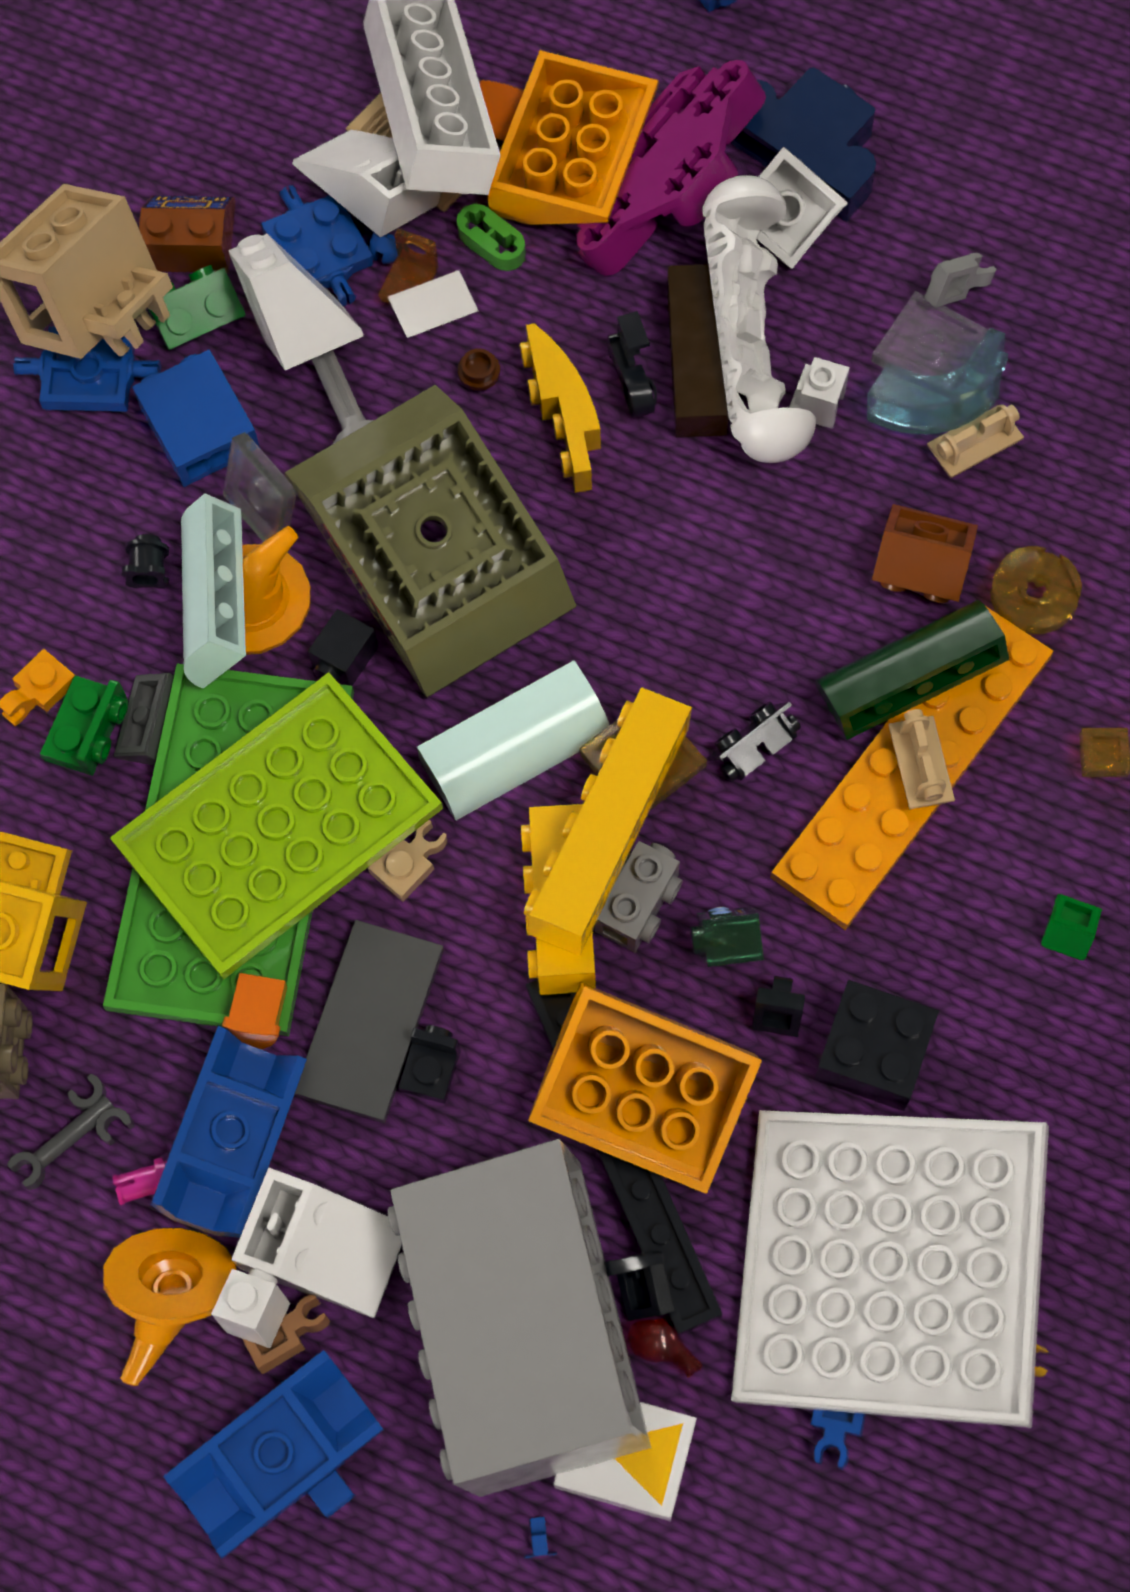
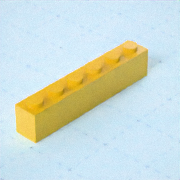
M642 687L634 703L628 700L625 702L617 722V726L621 727L616 739L608 737L602 749L599 762L603 766L598 776L594 774L589 775L581 794V800L585 802L580 812L572 811L566 821L562 837L566 838L560 852L552 850L543 871V876H546L547 879L542 889L534 888L527 900L524 915L529 916L528 935L576 955H581L689 730L691 706Z

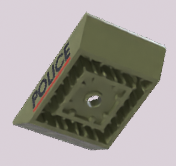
M436 385L285 472L287 480L426 699L577 607L558 558L462 408ZM430 520L438 521L445 527L446 536L439 542H429L422 536L421 526Z

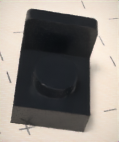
M427 1025L425 1030L412 1029L410 1036L412 1045L400 1081V1092L443 1104L446 1103L461 1052L459 1041L452 1038L453 1033L451 1031L432 1025Z

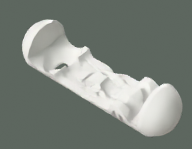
M741 175L729 178L716 185L707 196L703 205V216L706 219L704 222V235L728 417L732 422L731 432L734 438L741 443L744 452L752 459L764 463H779L793 458L808 446L815 431L816 416L811 411L801 408H778L780 400L786 393L785 385L772 377L770 353L764 336L766 318L764 287L766 282L777 274V259L767 249L758 245L757 236L762 229L774 225L785 216L786 201L768 180L757 176ZM738 393L747 397L749 410L745 407Z

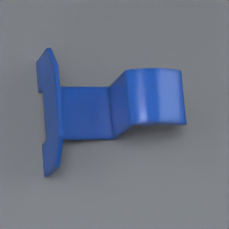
M545 1517L530 1518L533 1553L524 1555V1558L557 1555V1551H548Z

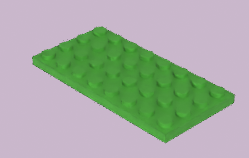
M177 663L145 811L316 681L227 670L202 689L188 680L184 673V664ZM340 684V686L353 699V686ZM132 868L103 1007L106 1011L222 1027L224 1017H229L239 973L286 981L287 991L279 1020V1035L289 1036L313 911L223 980Z

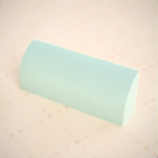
M206 493L191 504L181 518L184 673L190 682L202 689L246 656L241 509Z
M575 660L417 746L421 765L455 821L611 735V728L595 692Z

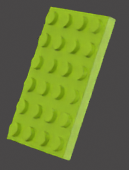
M328 672L116 832L110 839L224 980L443 809V805Z

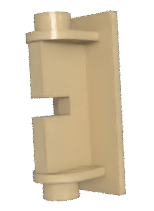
M999 404L927 443V446L951 479L1023 440L1024 436L1015 425V422L1020 419L1019 413L1012 404L1007 407Z
M921 709L906 712L904 714L905 721L890 723L888 726L909 810L955 801L934 716H923Z

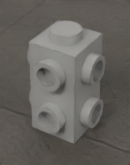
M638 841L632 853H629L595 924L596 933L636 953L642 941L648 944L651 942L661 922V918L656 916L664 902L672 904L683 883V880L678 878L680 861L674 859L675 855L672 851L657 843H651L649 846Z

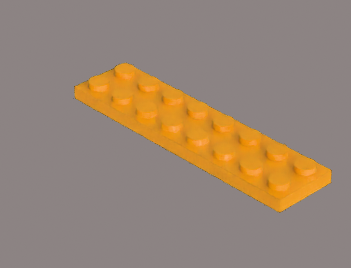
M988 607L987 609L1005 635L1010 660L889 719L771 872V879L845 931L941 805L937 804L909 810L888 725L905 721L904 714L914 709H921L923 716H934L953 789L1052 657L1054 652L1052 649Z

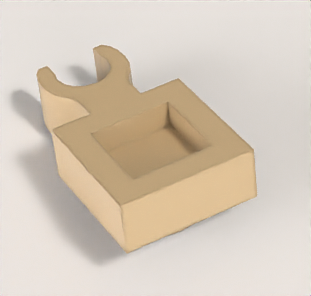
M430 820L416 830V836L410 844L405 840L401 841L368 867L369 873L402 902L434 870L433 864L427 860L428 856L439 853L447 844V835L445 833L434 842H428L424 839L426 833L433 828Z

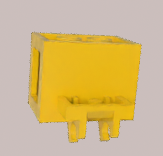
M0 831V982L27 990L63 991L87 904L86 901L60 895L72 850ZM55 916L68 918L54 970H40Z

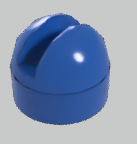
M373 232L369 250L375 261L381 254H384L382 264L388 265L394 263L399 258L405 241L390 233L380 237Z

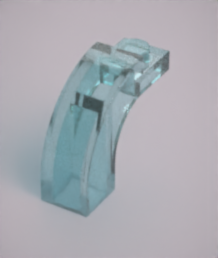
M990 327L970 359L962 367L948 374L938 376L919 375L888 363L868 392L867 421L902 433L936 434L960 428L978 419L999 398L1001 374L1008 360V353L1004 352L1006 333Z

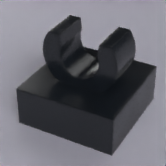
M774 976L772 989L758 987L752 1022L753 1030L798 1037L805 995L791 993L792 978Z

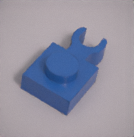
M814 1409L811 1421L812 1427L825 1430L824 1437L817 1443L814 1450V1459L818 1465H822L824 1451L827 1448L835 1447L840 1451L838 1468L841 1470L846 1468L849 1460V1452L845 1444L847 1435L862 1438L866 1414Z

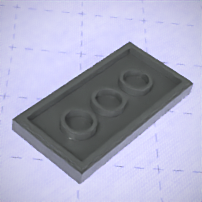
M355 920L306 1057L307 1061L295 1091L296 1097L385 1124L412 1045L410 1039L412 1029L418 1028L444 952L443 945Z

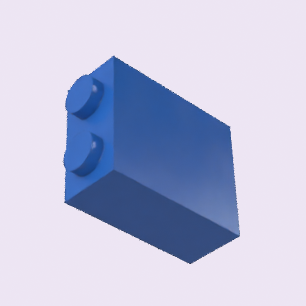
M210 349L201 354L189 355L178 365L161 373H152L146 376L140 383L132 386L144 416L183 487L261 450L252 423Z

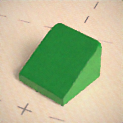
M1058 893L1043 934L1041 945L1078 960L1086 959L1095 938L1102 909Z

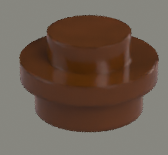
M481 348L472 349L459 361L458 376L465 387L475 391L486 390L497 383L500 377V364L498 359L489 351Z

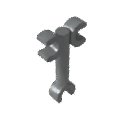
M93 1074L87 1076L89 1082L94 1086V1093L90 1098L80 1099L72 1089L68 1092L69 1100L77 1109L84 1111L33 1154L30 1152L17 1153L7 1163L14 1172L18 1171L25 1164L33 1166L32 1174L22 1182L29 1191L36 1189L42 1184L45 1178V1167L95 1126L99 1137L110 1146L115 1143L112 1136L108 1133V1127L111 1122L121 1120L130 1130L135 1127L133 1119L128 1113L120 1108H115L108 1100L105 1085L97 1076Z

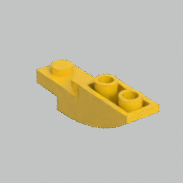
M536 324L526 325L527 342L520 343V351L524 368L532 367L534 379L527 380L531 405H540L542 420L552 419L556 440L564 439L566 451L560 452L564 478L572 477L575 493L592 490V470L588 451L601 449V428L595 407L587 387L564 351Z

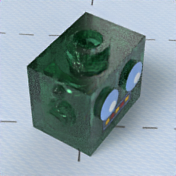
M752 906L734 909L716 907L708 912L697 913L698 926L691 927L694 955L702 954V959L707 967L764 960L759 913Z

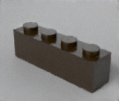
M709 265L668 266L667 299L675 437L727 436L729 417Z

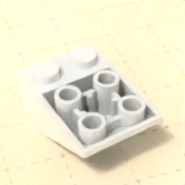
M351 129L293 159V165L380 237L431 210L439 203L441 192H421L406 189L394 140L391 137Z
M268 1168L231 1260L243 1271L250 1272L251 1269L261 1270L275 1277L279 1284L309 1295H315L317 1298L375 1319L398 1254L401 1251L402 1242L400 1235L396 1236L394 1234L388 1216L313 1183Z

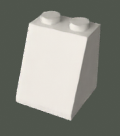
M268 234L248 236L242 239L237 247L228 250L262 338L285 370L364 336L361 328L341 303Z

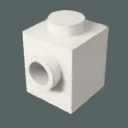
M232 1269L211 1315L226 1333L271 1348L290 1302L277 1286L278 1280L272 1275L257 1269H251L249 1274Z

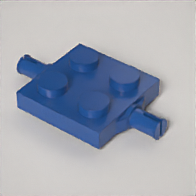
M288 186L289 193L286 187H284L279 195L283 199L288 211L262 222L263 235L268 234L323 287H331L342 306H347V300L351 304L356 299V295L346 280L354 273L372 266L373 255L347 209L330 195L304 204L295 186Z
M48 326V332L59 334L55 326ZM123 336L121 340L130 348L123 356H118L102 338L82 359L43 349L40 358L15 357L13 367L15 375L40 376L42 383L39 402L43 410L128 412L130 388L135 377L145 378L152 373H161L160 360H135V348Z

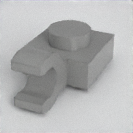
M971 253L966 256L938 263L937 267L933 270L931 282L924 298L934 308L965 299L970 288L988 286L997 269L994 266L989 268L979 267L983 257L980 253Z

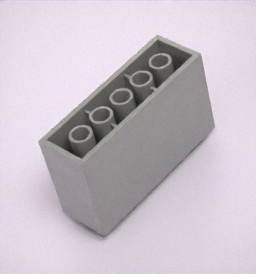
M560 1139L390 1190L394 1206L388 1207V1217L394 1234L401 1237L404 1253L398 1254V1264L404 1281L406 1283L410 1282L414 1300L408 1303V1310L414 1329L416 1331L421 1330L424 1349L419 1350V1362L426 1380L431 1379L435 1398L429 1401V1408L434 1426L437 1430L442 1429L446 1449L440 1450V1460L447 1480H453L455 1486L478 1497L555 1476L558 1473L590 1466L651 1448L610 1279L606 1273L605 1259L581 1163Z

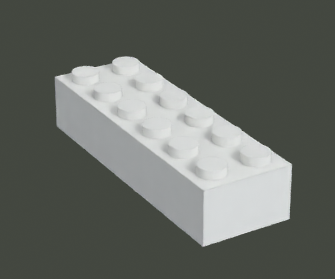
M369 0L363 26L406 189L421 192L435 191L488 195L499 162L500 152L455 0Z

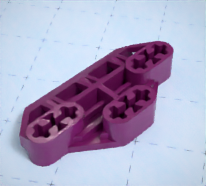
M730 61L724 63L720 69L713 67L707 75H705L700 66L680 72L654 101L648 112L608 223H576L580 229L576 239L577 246L580 248L578 254L588 266L605 276L619 272L655 231L657 225L656 216L672 214L680 225L686 227L693 226L705 218L703 216V205L715 186L729 178L738 176L736 166L725 152L726 146L736 138L761 109L766 98L765 91L744 61Z

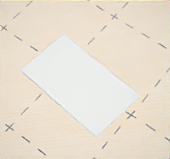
M459 270L388 296L407 338L478 311Z

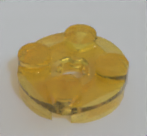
M1039 546L1019 548L1005 556L994 573L990 590L991 602L996 613L1028 634H1045L1063 627L1075 614L1082 590L1081 578L1073 563L1065 556L1060 554L1057 557L1053 553L1045 552L1046 548ZM1029 582H1034L1037 587L1045 586L1047 591L1043 593L1042 598L1030 597L1026 593Z

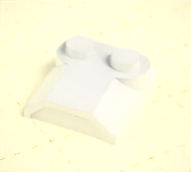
M783 147L759 177L771 182L786 201V214L779 222L766 229H762L757 239L793 269L808 248L848 202L803 164L800 159Z

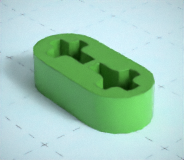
M471 204L461 209L457 216V230L460 240L466 246L501 271L515 270L523 264L526 256L525 241L523 235L517 229L482 204ZM471 222L477 225L483 222L484 231L476 226L470 230L468 224ZM499 244L506 249L513 245L514 252L511 253L506 250L501 254L499 252Z

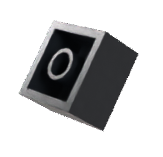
M848 979L814 1080L905 1111L911 1099L939 1010Z

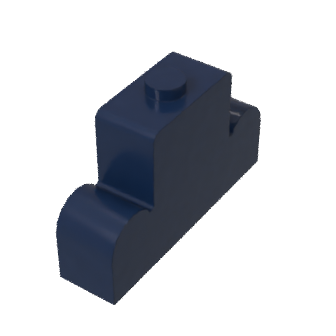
M813 67L809 68L781 99L776 98L775 89L768 82L757 80L765 91V102L731 144L765 167L785 147L848 202L837 214L838 217L847 222L872 193L876 160L874 155L862 146L872 135L875 107L857 96L849 86L839 84Z

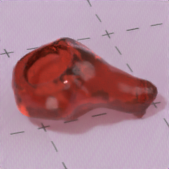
M641 1320L630 1326L627 1346L638 1357L653 1363L670 1362L684 1372L687 1378H690L703 1368L701 1361L694 1357L666 1320Z

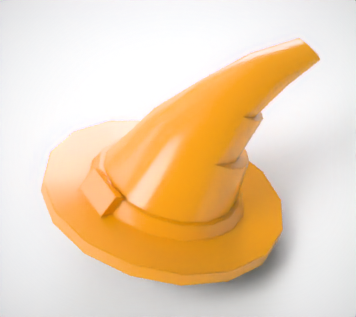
M286 526L261 544L242 545L246 654H262L283 645L300 630L310 610V583L302 565L288 553L289 549L298 539L297 533L290 526Z
M159 1228L132 1235L113 1248L103 1267V1289L115 1307L136 1319L134 1326L135 1340L120 1378L124 1383L138 1386L185 1324L211 1315L231 1270H236V1264L231 1260L232 1256L224 1245L203 1233L183 1228Z

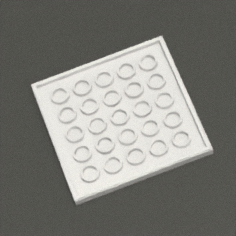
M759 1110L731 1401L743 1404L1032 1428L1049 1132L1047 1123Z

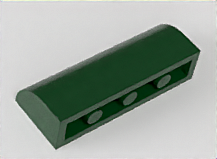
M976 600L815 680V684L845 738L849 740L1010 659L1004 633L987 607L980 600Z

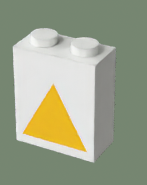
M640 1402L651 1448L555 1475L554 1487L556 1489L671 1521L696 1418Z

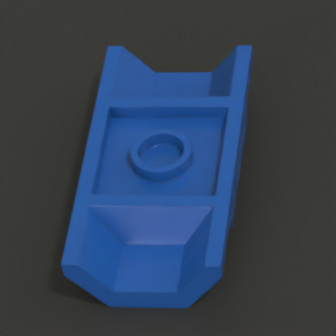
M218 1026L150 1205L169 1219L215 1236L240 1238L267 1173L307 1059L301 1056L269 1053L241 1042L228 1029Z
M323 1350L163 1477L187 1505L207 1533L216 1552L223 1559L341 1467L348 1458L384 1429L327 1352Z

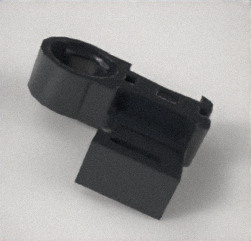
M635 311L618 316L617 333L607 336L609 343L608 354L617 371L622 393L632 418L654 413L657 403L656 386L646 376L642 364L634 366V356L641 353L639 349L650 346L639 313Z

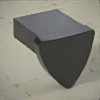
M645 1251L604 1262L607 1276L617 1275L627 1321L660 1316L675 1311L663 1264L665 1260L662 1251Z

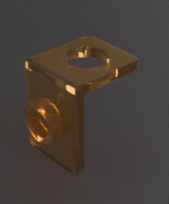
M397 229L394 236L398 256L378 294L380 301L391 304L388 296L434 279L439 265L436 243L433 240ZM407 243L419 246L426 254L415 252Z

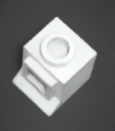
M814 357L811 365L805 364L789 408H801L811 411L816 416V424L833 429L839 399L843 400L846 392L850 367Z

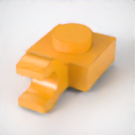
M42 649L12 678L18 689L8 692L1 698L0 709L4 711L2 716L14 726H17L36 705L47 713L66 695L75 674L49 652Z

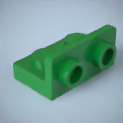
M74 676L40 752L44 761L90 776L94 775L98 763L103 764L109 755L111 748L110 736L115 724L122 723L128 710V699L120 682L110 679L108 685H104L86 678Z

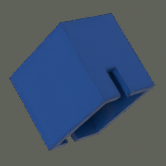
M336 1470L307 1492L326 1518L332 1516L355 1497V1494Z

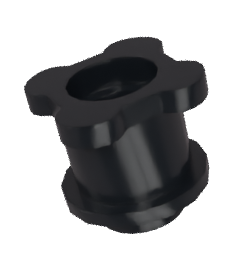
M141 534L136 536L134 540L129 541L126 544L125 550L129 555V565L123 566L121 575L126 577V585L131 588H167L169 586V578L165 576L164 558L169 555L167 544L161 542L159 537L151 534Z

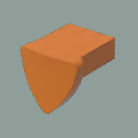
M480 80V88L495 138L504 141L524 90L505 83Z
M239 973L229 1017H224L222 1027L228 1029L237 1039L245 1044L261 1050L272 1046L277 1041L280 1032L279 1020L287 991L286 981Z

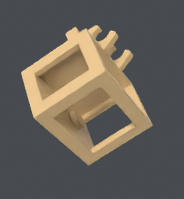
M63 184L0 242V302L21 344L82 359L103 338L118 356H123L130 350L121 340L123 336L130 341L135 349L143 343L142 336L134 319L145 330L151 329L156 324V321L147 313L146 308L153 311L160 322H165L170 317L163 297L173 288V285L167 273L156 270L125 196ZM12 281L37 287L43 303L30 316ZM53 321L59 334L43 331V329Z

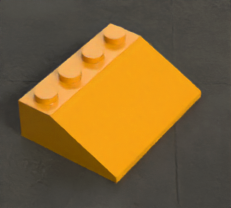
M540 50L500 150L499 162L488 194L489 209L501 218L528 225L608 223L657 91L658 80Z
M580 982L562 1025L528 1121L707 1194L762 1059L752 1052Z

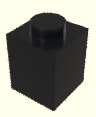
M336 609L308 650L314 674L318 678H322L329 672L341 685L353 686L379 647L375 629Z

